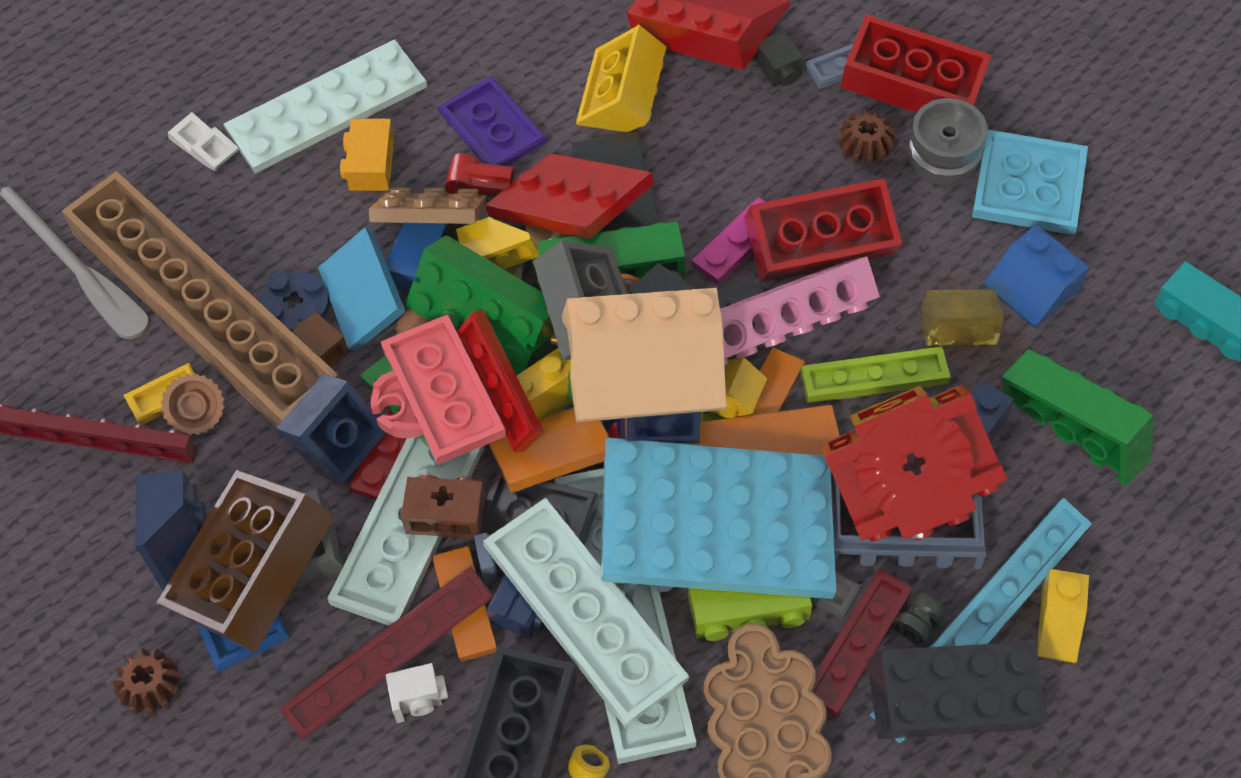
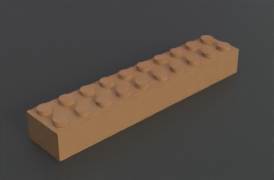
M117 171L62 210L73 235L276 428L323 374L339 378L332 368Z

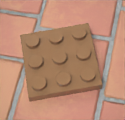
M391 188L390 193H385L383 197L379 198L369 208V222L475 224L486 210L487 194H478V189L472 188L458 189V194H444V189L427 188L424 189V193H411L410 188Z

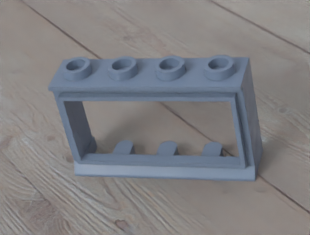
M831 472L835 565H837L838 554L860 555V564L863 566L874 565L877 555L898 556V565L901 567L912 566L916 556L936 557V566L939 568L950 567L954 557H973L974 569L982 568L986 557L982 499L978 493L971 495L977 510L972 512L974 538L926 537L913 541L911 537L904 540L903 537L887 536L875 542H871L869 538L861 541L859 536L841 535L840 490Z

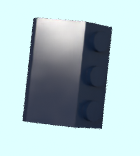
M184 470L136 475L135 546L162 591H164L208 518L205 503L198 500L197 487L195 484H190Z

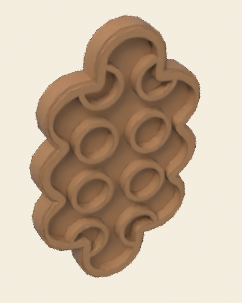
M747 624L739 627L732 634L728 643L729 661L716 665L708 672L704 681L705 697L715 710L708 722V734L711 741L722 750L718 759L720 778H822L831 766L832 751L828 741L821 734L827 721V711L823 701L816 694L812 693L816 685V672L812 662L804 654L795 650L780 651L775 634L765 626Z

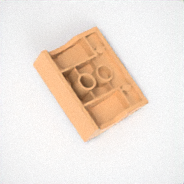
M717 288L568 298L566 300L562 320L567 328L571 355L570 380L576 422L726 409L723 328Z

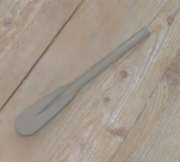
M10 186L4 187L0 192V196L76 275L85 295L113 331L124 339H134L144 334L149 327L147 314L109 279L86 266Z

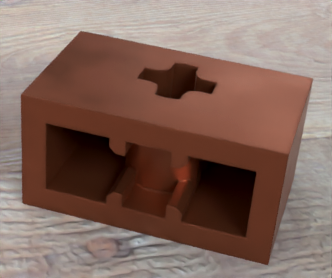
M433 475L407 477L401 512V521L405 534L474 539V535L481 534L486 500L483 482L469 477H459L456 480L439 479Z

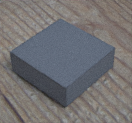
M487 533L474 535L484 583L499 579L495 560L483 546V540L489 537Z

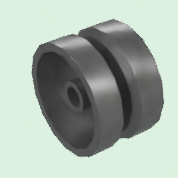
M938 99L922 106L914 116L908 152L911 168L920 178L932 184L943 186L962 184L972 178L980 167L987 137L988 126L984 115L975 106L959 99Z

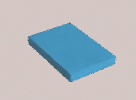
M365 227L318 267L348 349L353 351L361 349L406 312L374 230Z

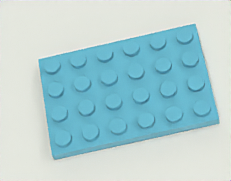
M606 438L601 581L833 599L836 594L831 470L825 457Z

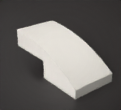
M192 112L168 132V137L171 141L214 171L239 151V147L216 127L209 128Z

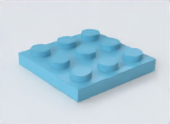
M987 130L972 218L1030 228L1037 224L1043 230L1075 235L1078 225L1088 146Z

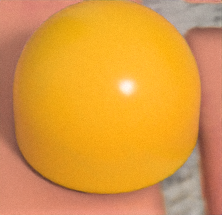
M592 745L577 746L568 763L569 774L572 778H604L610 769L608 757ZM589 753L598 755L601 759V766H592L586 763L582 756Z

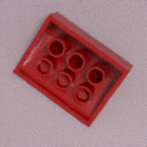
M636 0L626 14L631 29L640 25L664 44L666 50L744 70L759 50L760 44L769 36L789 8L790 1Z

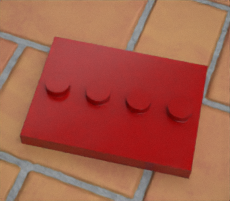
M550 153L529 171L520 174L515 182L489 201L485 207L489 217L591 239L654 185V180L651 172Z

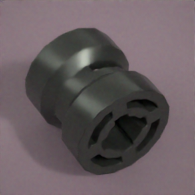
M915 592L907 603L908 610L899 613L893 622V628L899 635L911 643L923 647L932 636V628L939 626L946 617V611L933 597L922 592Z

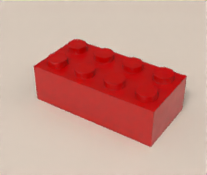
M865 14L846 61L840 88L915 113L929 102L944 98L963 100L974 106L992 55Z
M885 178L753 204L744 216L760 282L819 271L844 261L868 257V260L892 256L902 246Z

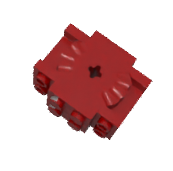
M962 384L931 398L928 397L921 386L913 388L850 415L855 430L821 444L824 457L835 478L861 541L869 538L871 542L886 538L892 534L891 529L897 526L904 540L910 537L913 541L926 538L934 533V527L948 522L949 526L969 519L971 517L969 513L977 510L971 495L978 493L979 496L989 495L1001 488L999 483L1008 480L1002 465L998 462L977 413V407L972 395ZM913 453L915 461L908 463L906 456Z

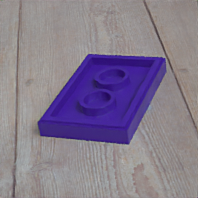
M492 76L437 106L438 112L484 164L508 166L547 143V137Z

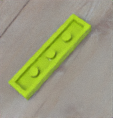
M943 347L801 366L800 372L807 404L911 390L918 386L926 388L948 385L951 378Z

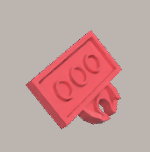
M448 314L381 341L382 349L393 371L381 375L373 384V393L370 401L373 414H379L389 405H397L401 408L395 415H381L376 419L378 426L383 431L394 437L407 439L424 436L437 465L506 437L505 428Z

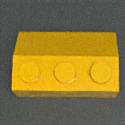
M638 25L595 49L576 124L622 132H630L638 127L645 126L652 115L651 109L654 96L658 90L657 84L660 72L664 65L663 59L666 46Z

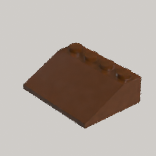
M236 470L156 603L226 640L256 653L260 644L266 638L275 618L286 603L300 575L306 569L318 544L325 536L335 515L306 494Z

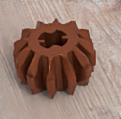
M864 109L861 116L851 113L849 119L843 121V124L840 126L838 145L839 148L843 149L844 158L853 156L854 165L863 159L869 168L873 158L882 164L885 155L890 156L892 153L896 135L894 132L895 128L891 127L889 118L880 119L879 111L874 115H868Z
M142 647L138 658L126 654L128 665L116 667V674L120 678L112 682L113 689L119 693L117 695L119 703L125 707L129 706L130 711L136 715H139L145 709L148 715L154 716L156 711L155 705L158 703L162 708L169 709L170 704L166 697H179L180 691L175 685L182 682V675L176 670L178 664L174 658H166L165 653L158 648L150 655L149 651ZM149 677L152 681L145 685L143 681Z

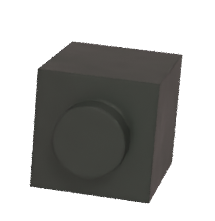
M779 32L763 40L755 54V62L771 85L776 87L780 84L791 85L796 82L799 76H802L803 56L786 32Z

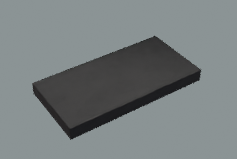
M637 132L572 143L574 158L646 171ZM651 188L598 233L615 231L623 227L636 228L658 223L659 220Z

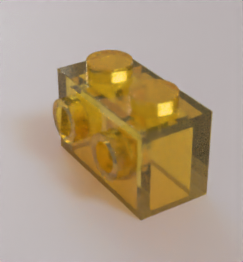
M995 289L925 290L920 314L927 346L998 344L1004 319Z

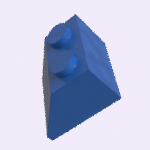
M1036 224L1010 246L984 281L983 286L1032 327L1036 328L1082 289L1090 267Z

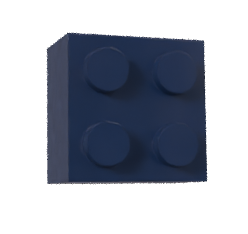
M323 374L276 428L318 474L340 484H343L386 434L378 426L376 420L378 416L373 414L370 406L350 383Z

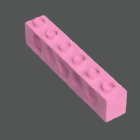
M868 257L844 261L721 308L723 332L725 331L726 342L723 337L724 365L728 364L727 357L736 354V358H742L758 352L756 346L762 343L765 344V347H769L786 341L785 334L792 332L793 336L812 331L814 330L813 323L820 321L821 325L837 321L841 319L840 312L847 310L848 314L867 309L868 301L880 297Z

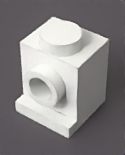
M432 663L385 674L392 711L397 723L405 721L404 714L411 713L413 716L429 714L434 710L435 706L442 705V699L448 698L444 676H436Z

